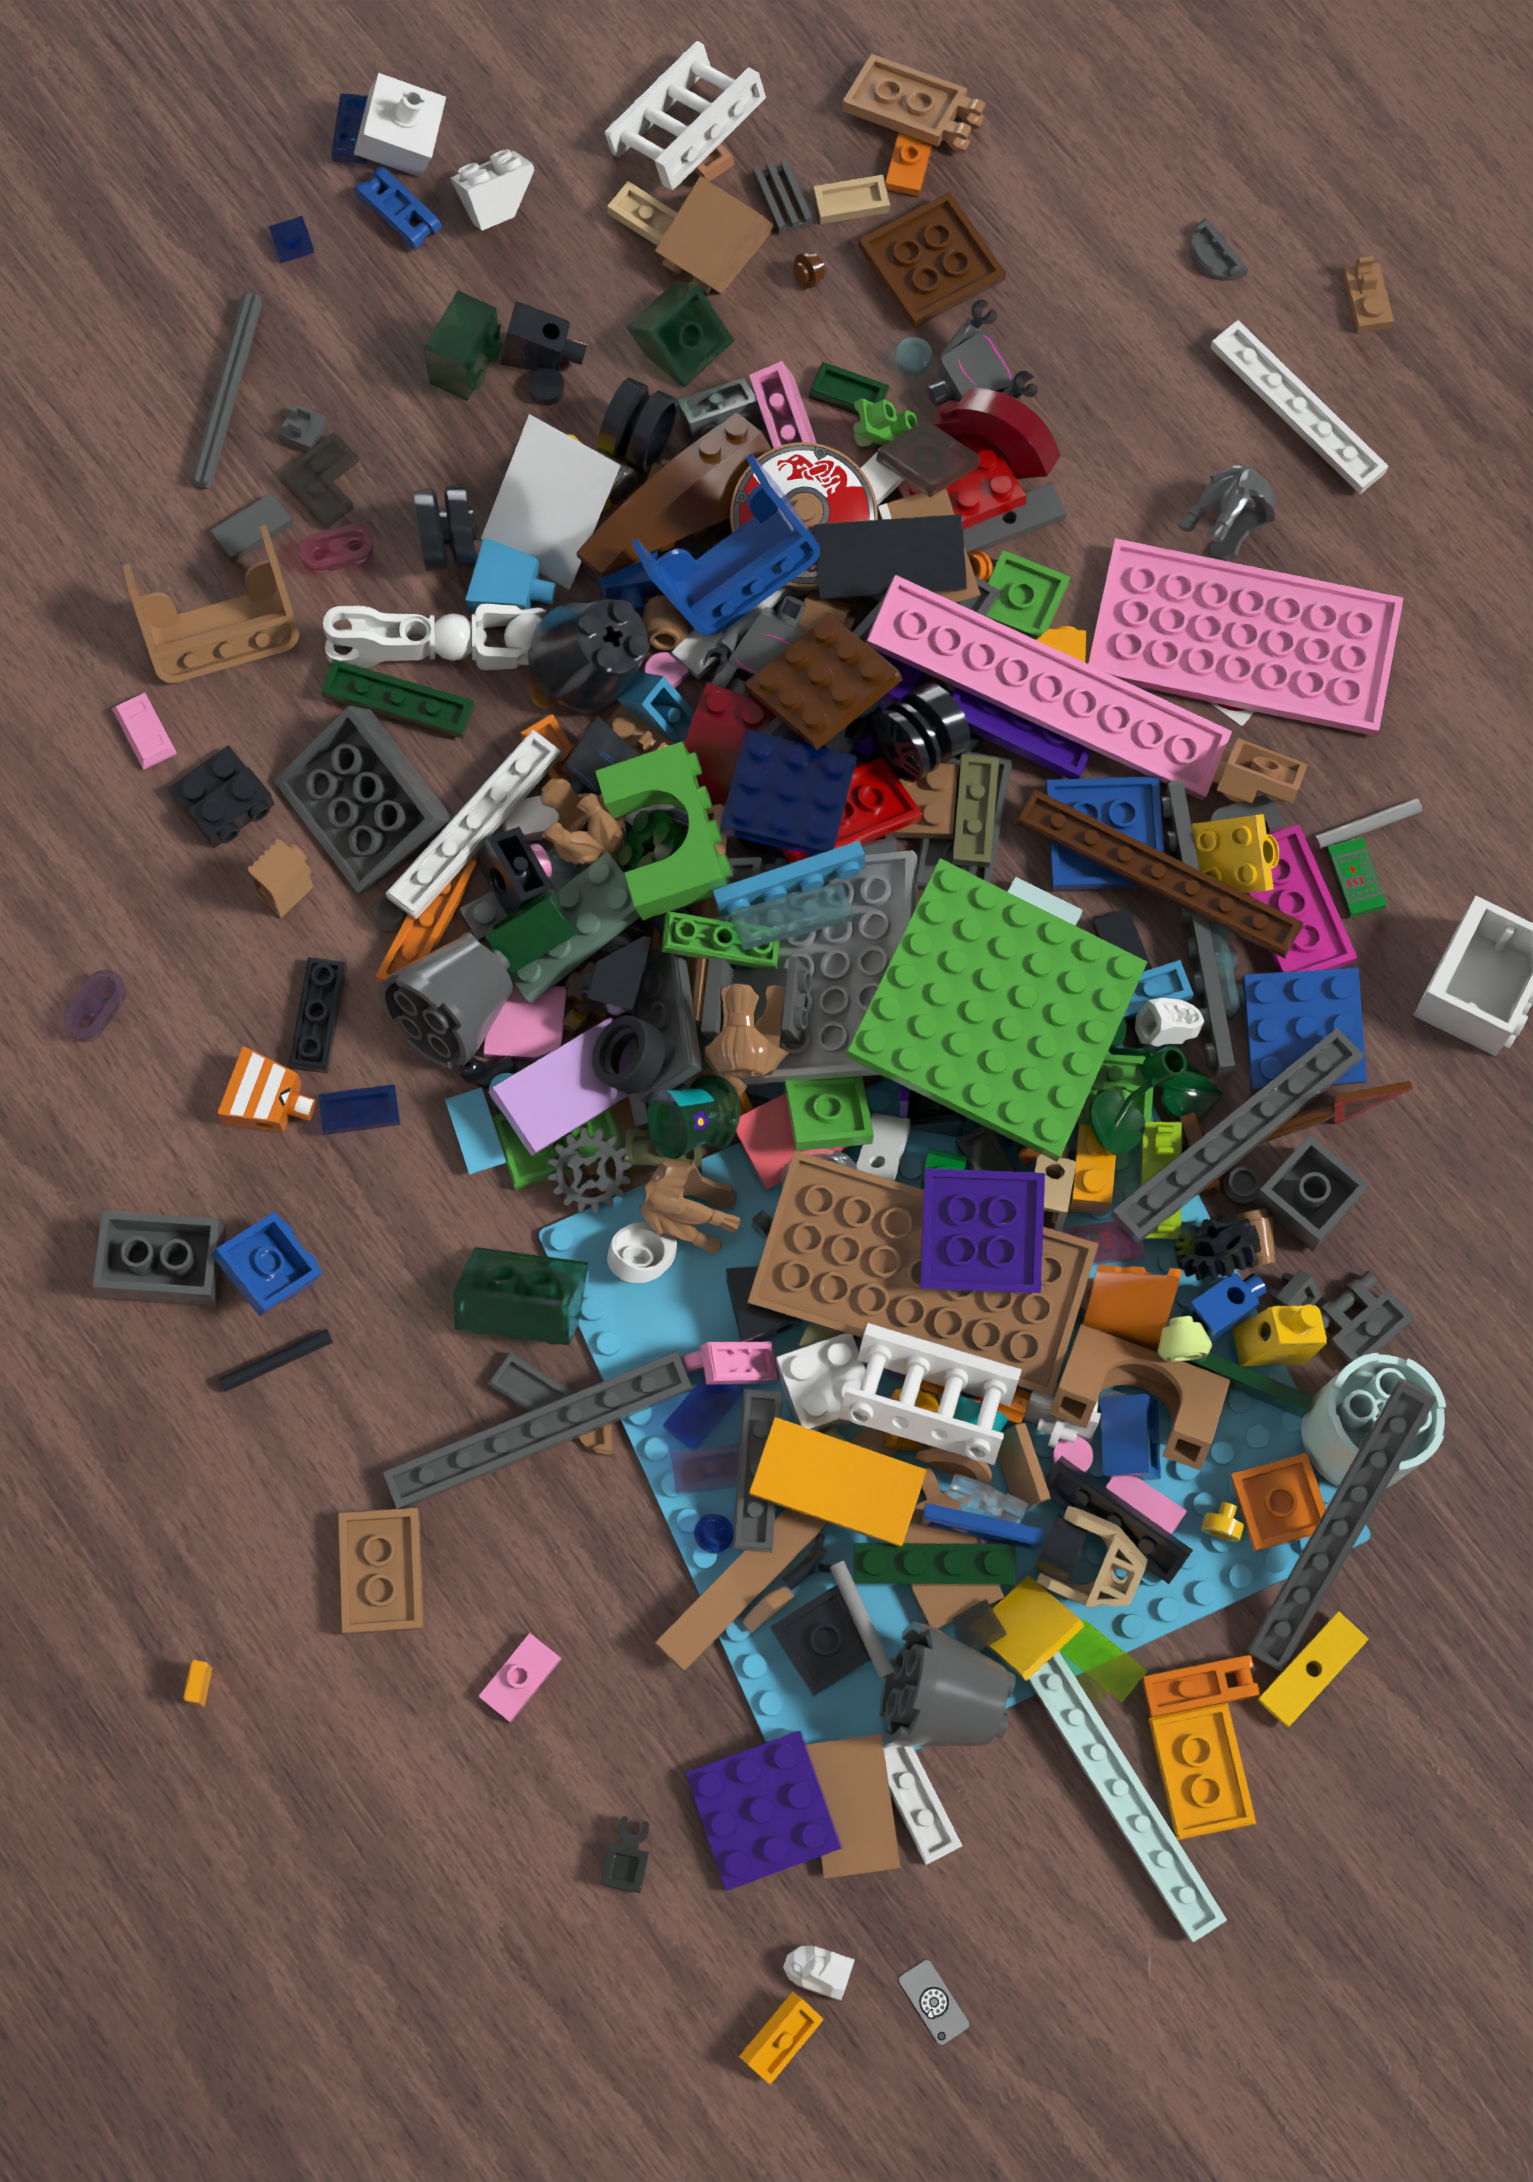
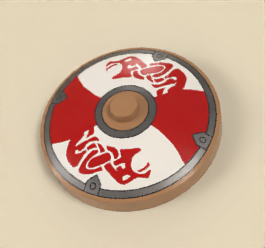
M800 442L776 447L757 458L758 462L781 488L813 536L814 524L878 520L877 502L868 478L857 464L843 453L825 445ZM751 466L740 477L732 496L730 508V527L732 533L754 517L748 508L747 498L760 482ZM816 562L784 585L783 588L800 591L817 590Z

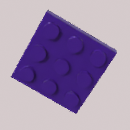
M925 1168L920 1288L1041 1293L1045 1173Z
M800 1730L686 1772L726 1891L843 1849L805 1739Z

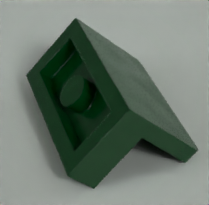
M553 889L548 890L488 927L486 939L494 950L500 951L507 958L510 964L507 969L509 973H515L573 937L574 931L560 911V899Z

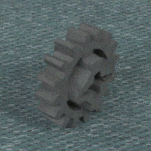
M582 1128L580 1138L578 1139L570 1132L566 1136L568 1146L557 1143L555 1146V1150L561 1156L550 1157L548 1162L550 1165L557 1167V1170L548 1174V1180H558L559 1182L554 1188L553 1193L560 1194L564 1192L567 1196L563 1204L566 1206L573 1200L577 1201L578 1212H582L586 1204H591L593 1212L598 1213L600 1203L603 1201L609 1208L613 1207L614 1200L612 1195L615 1194L623 1198L626 1192L620 1184H629L632 1179L631 1176L624 1173V1170L632 1167V1161L622 1160V1156L627 1152V1147L623 1146L616 1149L614 1144L617 1136L612 1135L608 1140L602 1138L603 1129L598 1128L595 1136H589L587 1128ZM585 1145L598 1146L595 1152L582 1153L577 1149ZM610 1155L615 1162L616 1178L607 1171L606 1161ZM598 1157H601L596 1170L599 1176L597 1177L592 1174L583 1183H580L585 1169L581 1164L589 1166ZM565 1162L568 1164L567 1166L573 1169L574 1180L571 1185L565 1176ZM596 1187L604 1191L596 1195L582 1194L585 1189Z

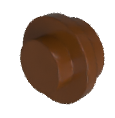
M802 252L795 257L793 273L799 283L807 288H813L825 277V268L822 260L816 253L811 252L808 254Z

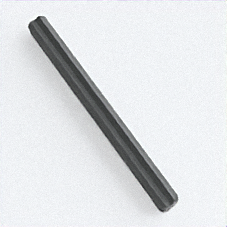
M245 293L240 302L191 477L193 485L199 488L208 489L212 486L262 307L261 297L257 294Z

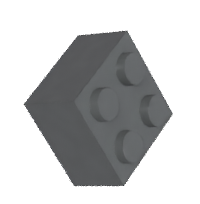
M1310 1134L1259 1190L1253 1202L1261 1209L1267 1208L1268 1215L1273 1217L1275 1221L1313 1252L1362 1198L1370 1184Z

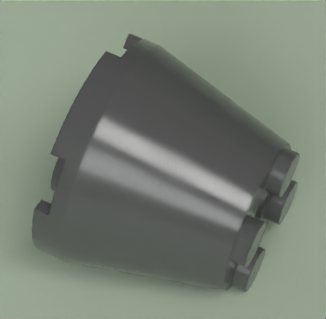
M464 933L460 938L393 972L380 985V1001L390 1020L398 1019L403 1029L412 1037L408 1043L421 1055L447 1069H451L455 1064L464 1066L476 1054L514 989L507 972L510 964L500 951L493 950L491 952L479 943L472 934Z
M918 1622L910 1623L902 1632V1640L906 1641L903 1648L899 1650L896 1658H890L894 1673L884 1678L879 1717L887 1719V1730H884L883 1740L886 1743L901 1747L980 1746L989 1744L994 1736L1002 1738L1008 1726V1715L1004 1711L1007 1697H1010L1014 1690V1673L1007 1672L1006 1668L1000 1663L933 1626Z

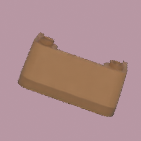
M266 525L259 526L269 560L252 565L246 572L245 583L249 594L177 614L173 600L166 594L156 592L140 596L130 563L123 565L127 588L155 672L161 680L168 683H178L285 652L296 645L299 639V630Z

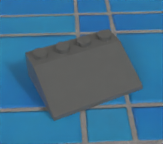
M348 706L274 780V783L358 894L364 893L423 852L453 819L369 709Z

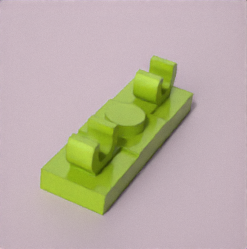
M1145 1122V1131L1141 1139V1187L1181 1155L1182 1122ZM1181 1209L1144 1239H1179L1181 1234Z

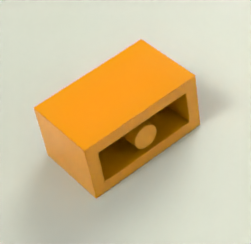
M1079 1124L1075 1135L1073 1161L1076 1162L1068 1211L1107 1215L1112 1204L1116 1155L1108 1154L1101 1148L1091 1125Z

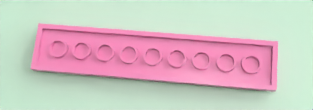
M897 575L893 577L865 642L872 649L1145 775L1159 777V781L1167 785L1170 782L1183 781L1185 793L1200 800H1203L1208 794L1215 772L1232 733L1231 730Z

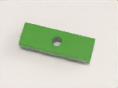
M668 911L665 915L661 952L706 960L724 959L729 964L758 969H776L780 931ZM717 936L725 938L727 943L720 942Z

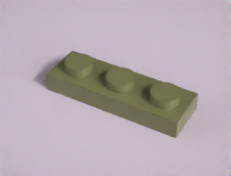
M966 754L961 756L952 858L953 865L990 868L999 765L998 757Z

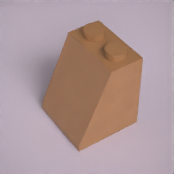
M700 176L655 251L665 257L661 264L676 274L680 275L682 270H685L693 275L690 282L701 290L709 293L711 288L722 294L771 234L775 225L754 209Z

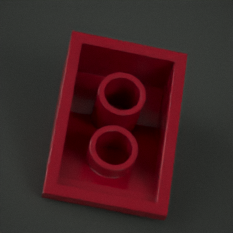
M706 683L694 712L684 745L688 753L695 752L702 770V774L696 776L699 787H706L712 806L720 804L729 808V819L736 821V802L752 789L765 757L764 752L755 740L776 716L755 698Z

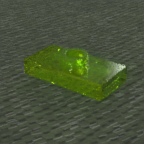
M1083 1619L1084 1627L1059 1651L1119 1701L1123 1702L1147 1670L1088 1621Z

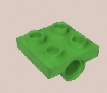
M1107 1053L1084 1103V1115L1076 1121L1074 1128L1078 1129L1079 1124L1090 1125L1089 1107L1094 1097L1099 1093L1108 1090L1115 1091L1126 1100L1131 1093L1147 1081L1141 1072L1146 1057ZM1153 1087L1131 1104L1132 1107L1138 1109L1143 1114L1145 1122H1151Z

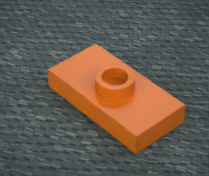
M899 132L885 182L886 190L919 197L933 144Z

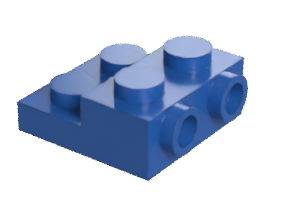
M273 1212L216 1248L212 1254V1257L259 1317L281 1302L286 1303L312 1286L323 1273L318 1267L315 1257L303 1248L295 1238L291 1226L287 1222L282 1221L276 1212Z

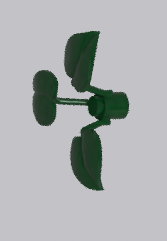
M1124 1017L1108 1052L1112 1055L1145 1056L1146 1059L1143 1062L1141 1072L1147 1082L1131 1093L1126 1100L1119 1093L1108 1090L1095 1096L1090 1104L1089 1121L1093 1133L1101 1148L1111 1155L1124 1154L1135 1148L1141 1141L1145 1131V1118L1131 1104L1150 1088L1156 1085L1162 1088L1161 1102L1166 1111L1178 1121H1181L1180 1117L1194 1112L1197 1118L1201 1117L1223 1096V1093L1204 1074L1187 1063L1185 1055L1177 1047L1169 1046L1158 1052L1152 1046L1147 1049L1117 1048L1116 1046L1121 1044L1126 1036Z

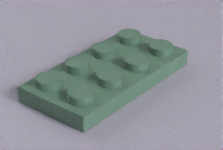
M608 851L556 892L560 899L559 909L573 929V937L515 973L508 972L524 998L530 1003H533L640 917L634 907L625 873Z

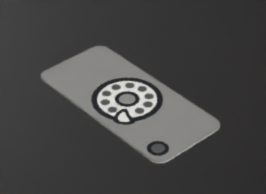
M929 1960L922 1961L900 1976L899 1982L938 2044L943 2045L969 2027L967 2018Z

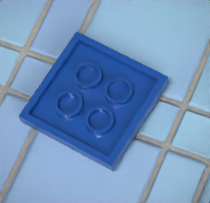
M1159 777L1058 779L1046 781V795L1164 853ZM1049 841L1052 891L1142 888Z
M1359 968L1245 974L1242 976L1250 1090L1264 1088L1336 1028L1364 1056L1357 1065L1332 1085L1367 1082Z

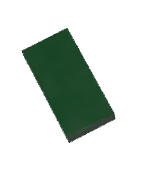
M822 362L809 391V398L859 415V412L855 409L854 402L863 398L875 404L886 399L889 385Z

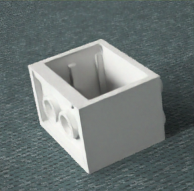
M1475 896L1461 919L1413 1016L1493 1056H1497L1503 1046L1510 1048L1516 1036H1519L1528 1019L1527 1013L1533 1004V923Z

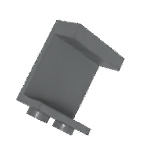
M789 957L788 968L734 970L724 959H709L701 1032L711 1042L723 1031L722 988L732 984H745L751 986L753 991L759 996L754 1011V1025L765 1013L767 986L786 987L783 1003L784 1009L781 1015L779 1044L801 1043L802 1030H805L808 1025V1012L805 1002L806 993L811 991L812 977L810 971L797 957Z

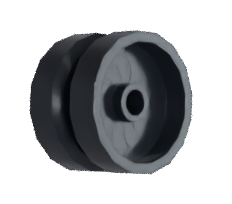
M627 378L617 389L605 413L599 431L598 451L616 459L626 454L627 464L648 472L651 470L653 463L658 461L670 437L677 415L678 399L660 390L649 396V388L646 384L632 378Z
M465 483L446 486L444 490L446 510H439L437 494L432 488L414 491L415 508L426 571L445 569L447 565L445 545H452L454 561L459 567L474 565L477 562L474 541L477 540L472 506H468Z

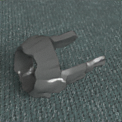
M1242 464L1231 465L1210 475L1211 482L1201 493L1196 505L1177 523L1182 531H1193L1198 521L1206 512L1219 506L1220 515L1215 522L1216 524L1207 532L1208 538L1215 541L1210 547V556L1213 559L1229 561L1237 557L1241 544L1249 533L1275 521L1277 493H1274L1268 480L1260 476L1254 467H1246Z

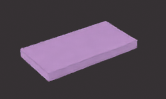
M612 1017L497 1084L489 1091L531 1156L628 1098V1093L620 1092L603 1084L595 1076L592 1066V1054L597 1038L605 1026L613 1021ZM630 1043L627 1044L620 1058V1074L634 1060Z

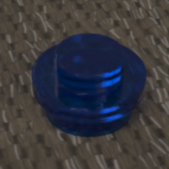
M707 1514L696 1523L694 1537L699 1547L711 1554L722 1553L733 1541V1527L726 1517L719 1514Z

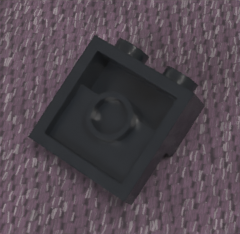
M229 745L168 788L173 798L214 848L221 843L226 844L234 840L239 835L240 829L251 821L257 822L263 819L270 812L271 807L275 805L271 793L250 767L245 766Z

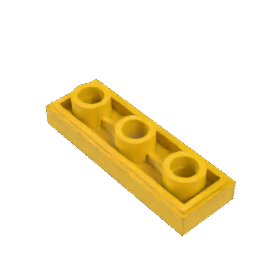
M1338 1611L1257 1701L1286 1728L1290 1727L1369 1639ZM1307 1664H1313L1317 1667V1677H1312L1307 1673Z

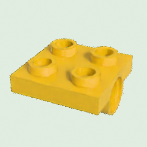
M1264 814L1191 824L1199 871L1243 893L1274 889L1271 869L1278 864L1279 847L1276 839L1272 835L1266 834Z

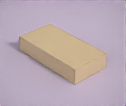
M883 175L814 186L813 189L820 225L890 212V203Z

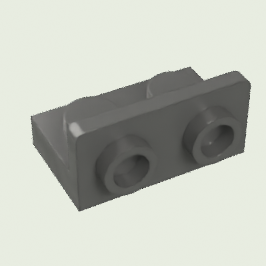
M744 377L678 399L679 412L690 430L692 443L699 440L736 412L760 431L763 429L758 400Z

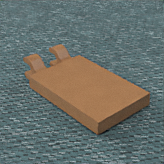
M871 54L842 102V111L935 146H939L943 139L953 150L965 153L970 144V140L967 137L972 128L979 129L984 120V116L981 113L986 103L979 99L968 98L967 88ZM957 115L963 120L964 123H957L953 120Z
M931 1467L926 1468L927 1471L920 1490L925 1501L915 1505L903 1544H979L976 1537L924 1526L920 1523L922 1510L926 1503L963 1511L953 1488L941 1493ZM909 1586L927 1625L937 1629L958 1621L1004 1598L999 1586Z

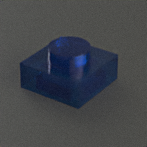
M303 216L268 226L280 263L314 253L313 244Z

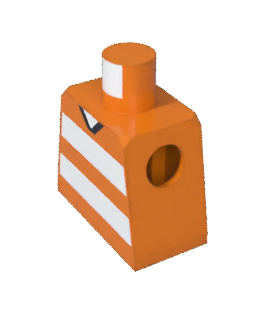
M242 1047L217 1114L222 1124L227 1126L282 1133L286 1129L290 1116L310 1121L313 1117L317 1100L299 1094L302 1083L296 1072L249 1048Z

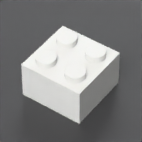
M844 1333L776 1357V1370L797 1425L824 1433L831 1426L836 1429L853 1423L839 1418L847 1386L860 1390L866 1371L863 1362L857 1360L859 1351L852 1334Z

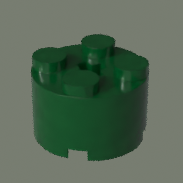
M662 810L640 811L633 820V827L626 838L625 844L618 851L617 864L623 867L624 872H628L668 858L684 843L688 834L689 823Z

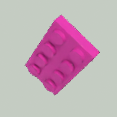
M1298 824L1269 834L1276 839L1279 847L1278 864L1271 869L1274 889L1245 894L1304 922L1302 930L1285 959L1270 952L1278 971L1329 970L1355 963L1358 957L1300 825Z

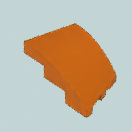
M1098 1265L1082 1325L1157 1352L1162 1329L1166 1327L1182 1270L1170 1268L1167 1275H1152L1144 1267Z

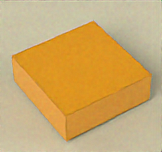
M193 1660L190 1663L183 1697L190 1705L205 1707L213 1669L207 1662Z

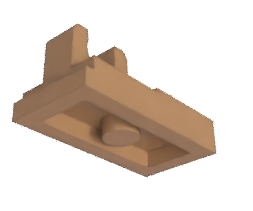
M1373 256L1360 257L1357 259L1355 266L1343 267L1342 269L1357 334L1392 329L1394 323L1380 264L1378 262L1373 263Z
M621 705L606 722L639 756L674 744Z

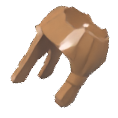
M553 778L542 788V804L554 808L559 813L557 823L555 822L548 827L541 836L553 842L560 859H564L567 863L572 862L575 865L580 863L592 864L607 851L611 855L619 851L622 847L626 815L613 818L604 803L602 795L592 793L578 795L572 790L570 783L564 779ZM588 823V830L582 831L583 827Z
M732 984L722 988L723 1031L705 1047L706 1051L704 1052L719 1074L722 1072L725 1076L735 1075L742 1078L771 1076L780 1062L789 1054L780 1048L779 1044L781 1015L784 1009L783 1003L786 987L767 986L765 1013L757 1020L755 1025L754 1011L759 996L753 991L752 987L745 984Z
M665 1159L645 1186V1201L639 1208L642 1217L658 1236L665 1233L677 1239L690 1241L692 1245L702 1248L710 1255H714L720 1251L722 1241L697 1231L694 1225L708 1223L716 1227L721 1226L724 1230L731 1233L735 1232L739 1227L741 1218L713 1210L701 1203L684 1198V1196L692 1195L718 1209H731L737 1200L738 1193L733 1189L732 1185L716 1183L701 1176L694 1160Z

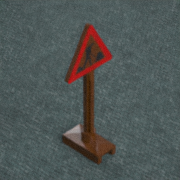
M1411 1081L1334 1095L1331 1106L1317 1107L1294 1115L1261 1143L1319 1125L1333 1117L1335 1124H1339L1412 1090ZM1195 1112L1180 1117L1182 1129L1190 1148L1206 1134ZM1219 1178L1204 1189L1206 1197L1221 1192Z

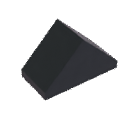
M909 1090L907 1118L910 1119L911 1130L952 1137L963 1135L966 1116L913 1090Z

